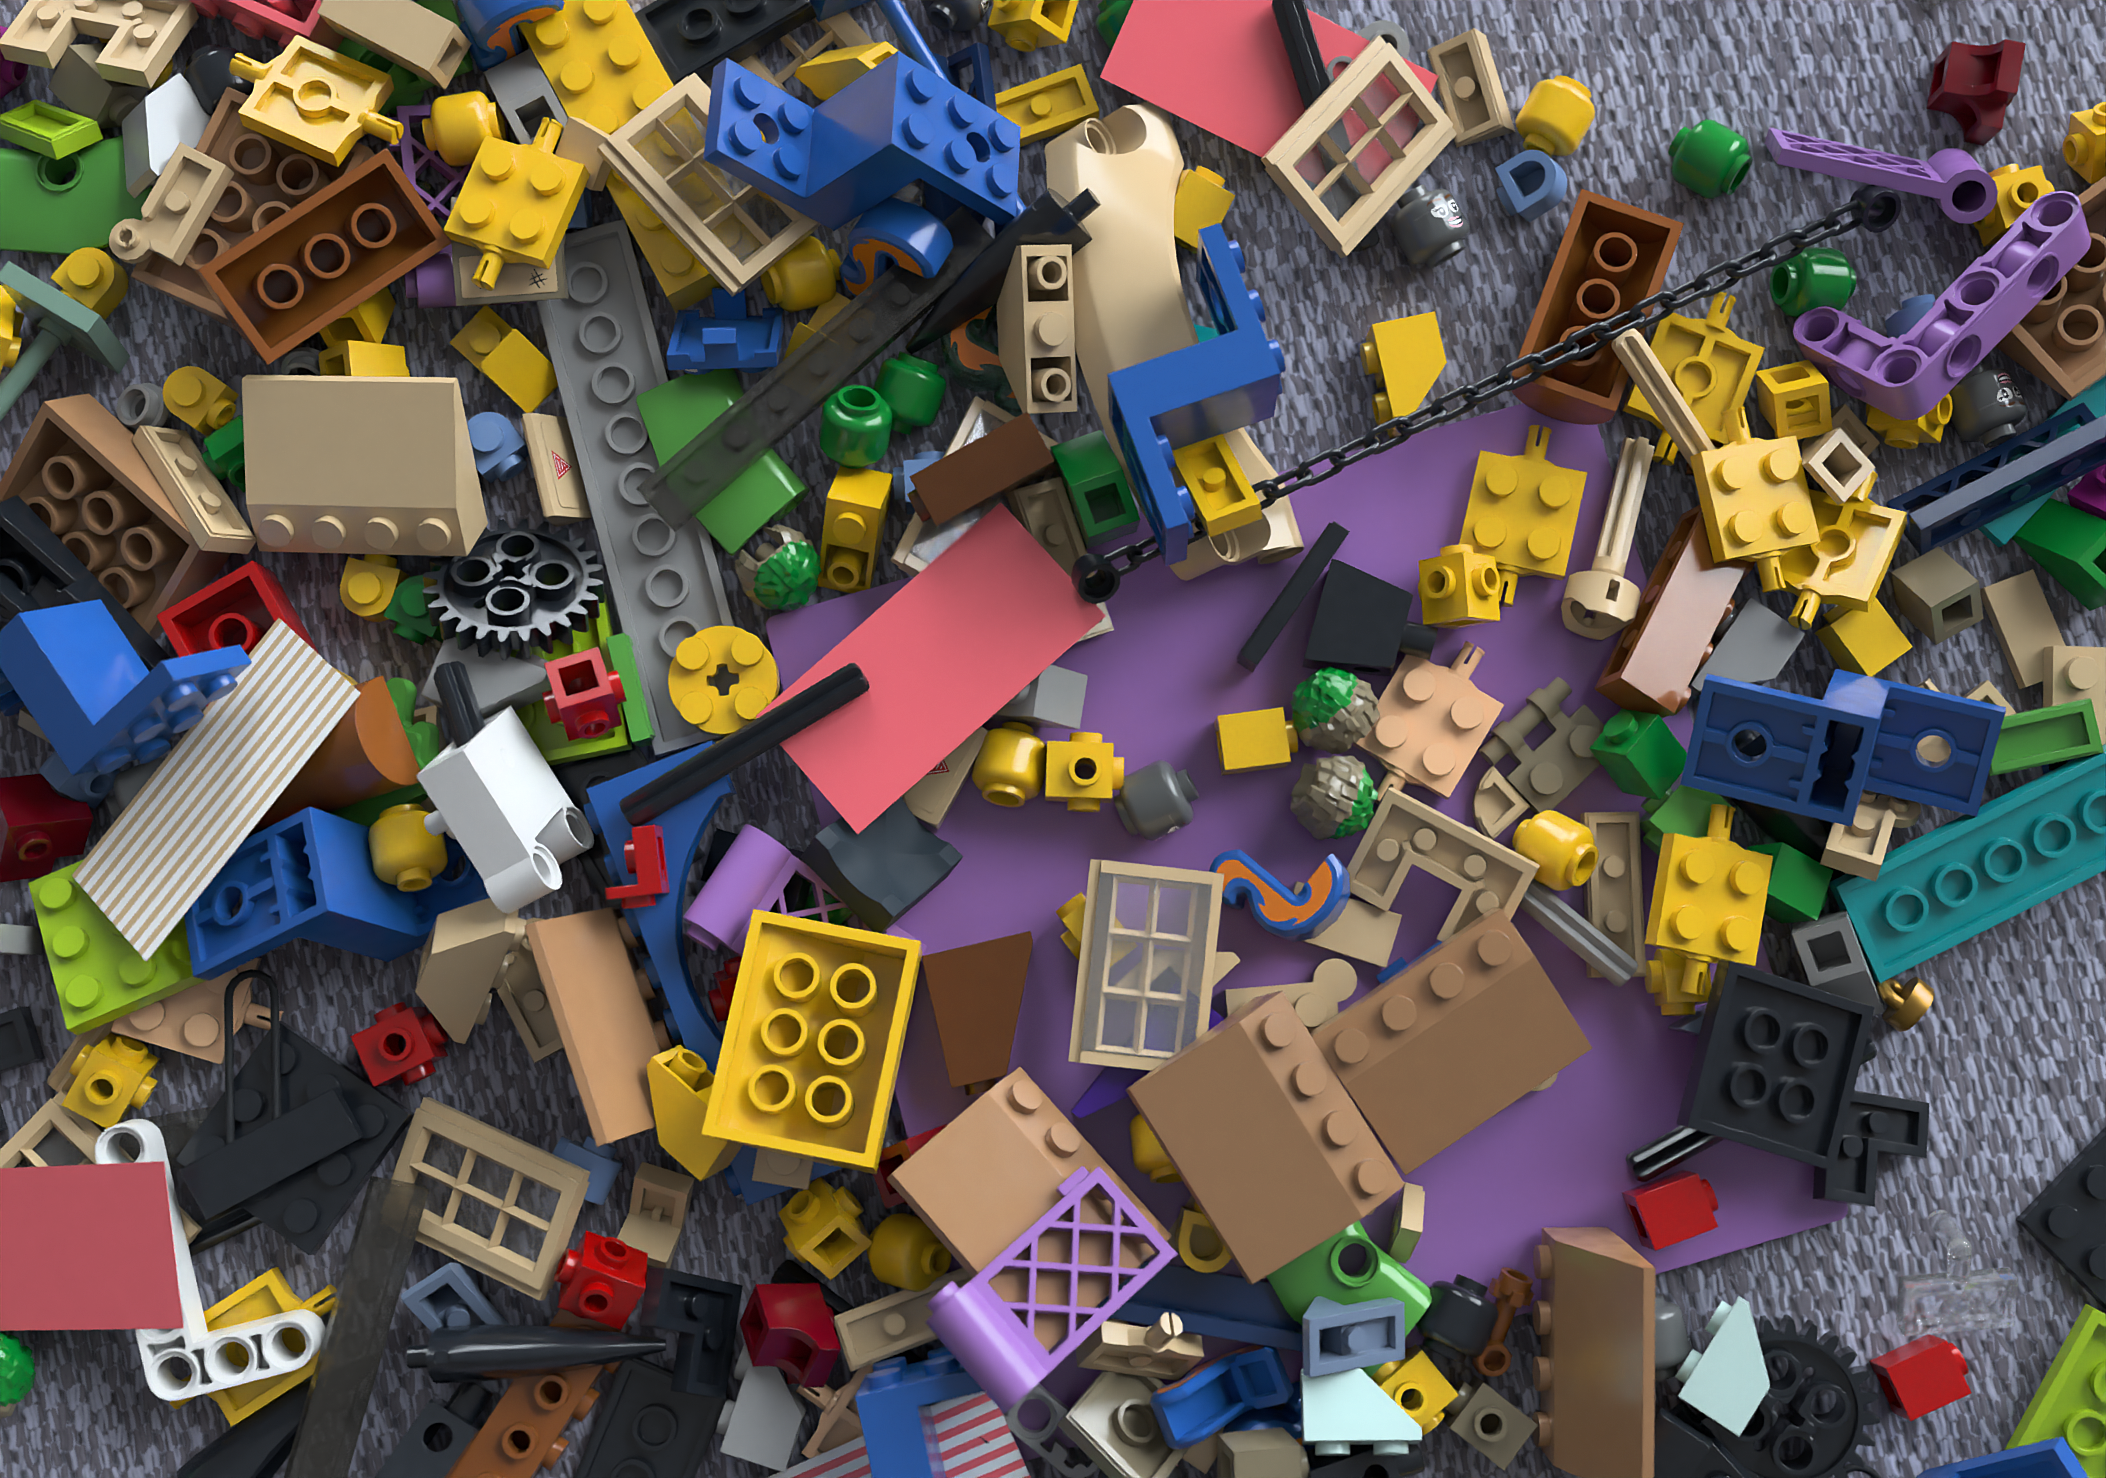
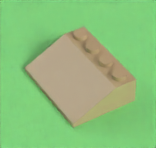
M245 375L242 379L246 505L259 551L468 556L487 526L488 521L458 378Z

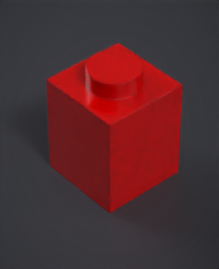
M1681 1170L1622 1192L1641 1245L1654 1251L1718 1228L1713 1212L1719 1210L1716 1195L1707 1179L1700 1180L1698 1173Z
M1931 1334L1920 1337L1869 1361L1893 1413L1909 1421L1971 1394L1964 1375H1967L1969 1370L1963 1355L1952 1342L1948 1343L1947 1340Z

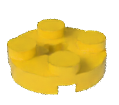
M713 626L698 631L692 637L680 642L669 668L668 687L674 706L687 722L708 734L728 736L757 719L755 716L778 697L780 676L774 657L757 636L734 626ZM727 666L730 674L739 676V683L730 686L729 695L721 696L718 688L710 686L709 681L710 677L717 675L718 668Z

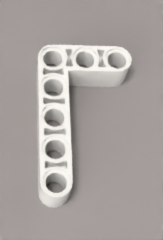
M131 1119L106 1129L98 1137L95 1145L97 1164L164 1161L184 1328L135 1329L144 1372L150 1390L158 1398L167 1401L182 1400L294 1371L304 1366L323 1347L326 1339V1328L319 1316L305 1309L292 1310L208 1332L165 1143L159 1128L151 1121L145 1119ZM125 1132L136 1137L140 1144V1154L136 1161L126 1159L119 1149L120 1138ZM285 1327L299 1329L304 1334L306 1339V1349L304 1352H294L285 1346L282 1340V1333ZM228 1342L240 1343L247 1349L249 1354L247 1367H239L229 1361L226 1355ZM178 1356L189 1363L192 1369L190 1381H181L172 1375L170 1370L171 1357Z

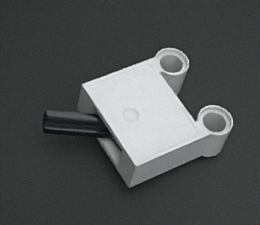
M460 661L443 663L436 667L433 678L454 741L416 775L438 809L425 816L424 825L426 830L434 836L446 832L449 837L458 840L484 880L486 891L492 902L502 912L510 914L560 888L562 876L558 865L592 848L594 844L593 833L586 817L573 805L512 706L510 705L483 720L465 665Z

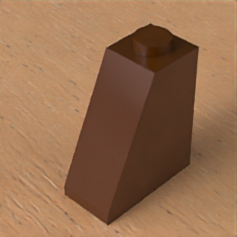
M1027 411L909 476L916 489L907 493L923 523L932 518L938 528H942L1055 470L1056 465Z
M1031 931L922 956L951 1088L964 1085L966 1096L988 1091L997 1084V1077L1007 1075L1033 947Z

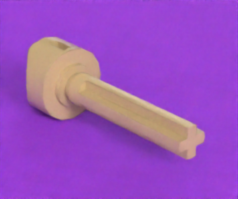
M1639 436L1636 440L1628 437L1623 439L1591 571H1581L1570 575L1566 584L1561 604L1565 628L1583 637L1605 640L1632 623L1636 617L1641 593L1636 585L1623 577L1655 446L1649 445V439ZM1586 609L1594 612L1592 618H1584Z

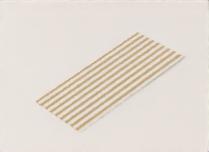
M280 618L276 620L248 655L252 664L235 678L238 683L237 687L226 696L211 702L203 711L204 717L186 732L72 874V877L146 962L361 694Z

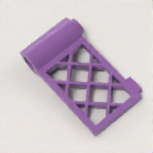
M432 105L396 106L397 117L387 118L403 123L404 132L401 140L398 139L396 145H392L389 142L390 151H401L404 174L432 215L436 214L447 222L451 212L443 205L459 188L462 189L473 164L467 165L460 173H457L438 158L440 155L438 150L429 151L411 137L409 123H422L423 119L431 118ZM502 111L506 128L507 142H509L507 120L504 112ZM413 152L421 158L415 165ZM429 165L451 181L435 199L416 185V178ZM452 244L404 274L406 298H417L418 309L460 307L456 306ZM528 302L503 303V304H489V305L525 304V303H528Z
M1769 128L1765 140V145L1775 162L1779 165L1932 197L1943 212L1951 220L1958 223L1971 224L1982 220L1992 211L1997 201L1998 190L1995 181L1967 152L1958 148H1947L1938 151L1928 161L1774 128Z
M745 824L683 919L691 925L686 934L703 947L715 952L720 944L742 958L753 909L769 912L776 901L778 914L793 917L818 914L819 922L829 923L827 911L845 907L849 910L851 909L807 864L792 855L786 847L763 831ZM796 873L812 884L816 907L787 913L783 889L793 874ZM823 892L838 902L825 905ZM857 916L859 929L870 931L868 926ZM895 924L882 933L919 941ZM921 943L923 955L927 949V946Z
M1082 1165L1056 1189L1057 1193L1063 1198L969 1283L959 1289L952 1281L926 1305L933 1314L925 1323L1004 1414L1177 1255L1173 1248L1099 1166L1090 1174ZM1095 1186L1112 1204L1111 1225L1080 1223V1200ZM1071 1208V1222L1057 1221ZM1121 1215L1132 1227L1120 1226ZM1046 1230L1070 1232L1069 1264L1037 1262L1038 1237ZM1079 1233L1111 1235L1110 1267L1078 1264ZM1120 1236L1142 1237L1158 1256L1144 1269L1119 1267ZM1029 1246L1028 1261L1013 1260ZM1002 1269L1028 1270L1026 1303L1004 1302L988 1282ZM1036 1271L1069 1273L1067 1306L1035 1304ZM1078 1274L1109 1276V1301L1102 1308L1076 1307ZM1119 1277L1133 1278L1118 1292ZM1013 1312H1026L1025 1325ZM1034 1313L1067 1315L1066 1341L1051 1355L1033 1336ZM1076 1316L1091 1317L1075 1332Z

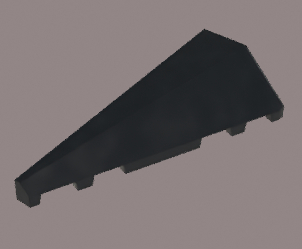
M18 494L0 502V616L11 621L18 613L101 599L149 672L161 661L172 659Z

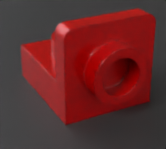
M662 826L632 827L633 840L625 841L624 845L625 860L628 873H637L638 884L605 888L606 900L621 898L622 909L656 905L655 894L670 892Z

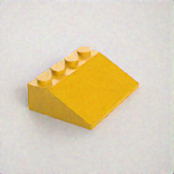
M753 909L702 1135L813 1162L877 1174L922 958L921 941Z

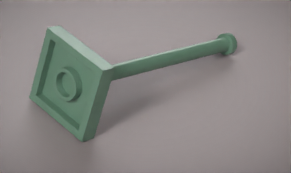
M10 261L1 269L0 285L26 317L36 324L41 331L0 383V422L60 344L63 346L69 344L118 374L121 372L130 355L99 314Z

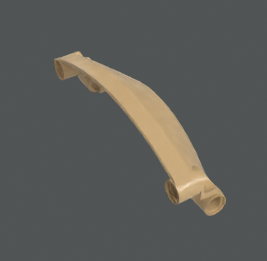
M1148 101L1122 106L1100 120L1088 118L1048 142L1044 151L1047 189L1055 190L1068 202H1071L1086 188H1089L1101 203V206L1081 221L1092 237V240L1072 256L1075 350L1105 433L1146 520V514L1109 420L1107 374L1200 343L1184 296L1174 240L1175 195L1184 167V161L1168 111ZM1243 427L1223 434L1251 486L1260 481L1271 480L1279 476ZM1171 468L1175 487L1182 486L1174 468ZM1279 484V489L1284 488L1285 484ZM1262 490L1255 493L1260 502L1267 499L1263 496ZM1288 495L1278 498L1274 504L1261 510L1263 518L1210 538L1207 534L1202 539L1187 546V559L1169 565L1170 568L1180 579L1188 581L1222 565H1238L1254 557L1257 558L1258 564H1269L1301 553L1304 550V545ZM1194 522L1191 523V524H1192V528H1193V532L1195 533V532L1199 531V530L1195 527Z

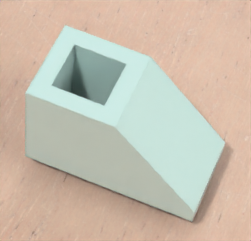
M1738 1296L1733 1306L1724 1301L1720 1303L1705 1328L1706 1331L1714 1335L1703 1355L1694 1349L1691 1350L1675 1378L1684 1383L1678 1395L1680 1398L1740 1436L1770 1388V1381L1749 1302Z
M1360 1368L1311 1378L1303 1375V1369L1301 1370L1302 1445H1315V1455H1350V1445H1373L1374 1455H1408V1444H1418L1422 1440L1421 1427Z

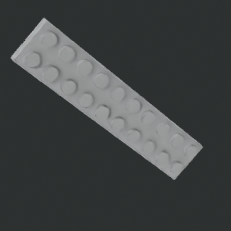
M625 219L565 234L566 245L563 246L569 299L536 302L623 633L632 638V648L652 728H654L656 737H653L654 740H652L654 752L657 757H662L688 750L708 741L717 742L727 737L708 734L682 717L674 706L669 693L668 674L671 662L676 655V649L684 639L692 637L698 631L709 627H736L712 536L666 485L637 406L636 398L638 395L668 382L670 379L630 229ZM727 666L718 668L717 675L710 677L709 684L710 686L717 687L721 696L729 695L730 686L739 683V676L730 674Z

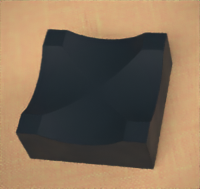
M901 796L859 834L841 817L814 836L800 858L872 932L882 934L945 880L963 856L950 843L941 840L927 830L915 818Z

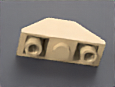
M1071 244L1016 246L997 302L999 361L1022 413L1027 411L1029 414L1076 412L1077 389Z
M490 898L438 914L421 954L415 992L452 1040L462 1044L466 1043L474 1023L484 1024L492 1000V993L489 991L491 987L500 989L509 962V957L506 954L508 950L518 951L525 931L526 919L518 918L519 909L510 914L504 913L496 907Z

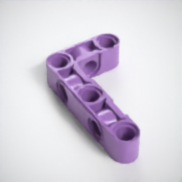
M2054 191L2034 201L2010 225V230L1983 257H1978L1932 303L1933 307L1906 335L1902 334L1898 339L1895 337L1887 338L1863 326L1861 320H1856L1831 307L1822 306L1803 313L1794 323L1793 334L1804 360L1809 359L1830 384L1841 389L1851 397L1860 399L1896 419L1914 420L1924 416L2040 302L2052 287L2089 250L2091 237L2079 198L2072 192Z

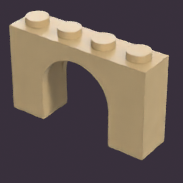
M321 0V6L317 11L336 33L445 90L471 45V42L455 23L411 0Z

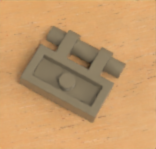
M1556 677L1544 689L1536 688L1526 698L1527 705L1509 722L1502 720L1490 732L1492 738L1479 749L1480 755L1492 766L1497 764L1506 754L1517 764L1504 778L1530 805L1528 808L1535 815L1545 810H1553L1601 765L1589 748L1603 732L1605 725L1585 704L1580 706L1569 717L1561 711L1559 704L1572 693V690L1559 677ZM1542 721L1552 733L1532 750L1523 738Z

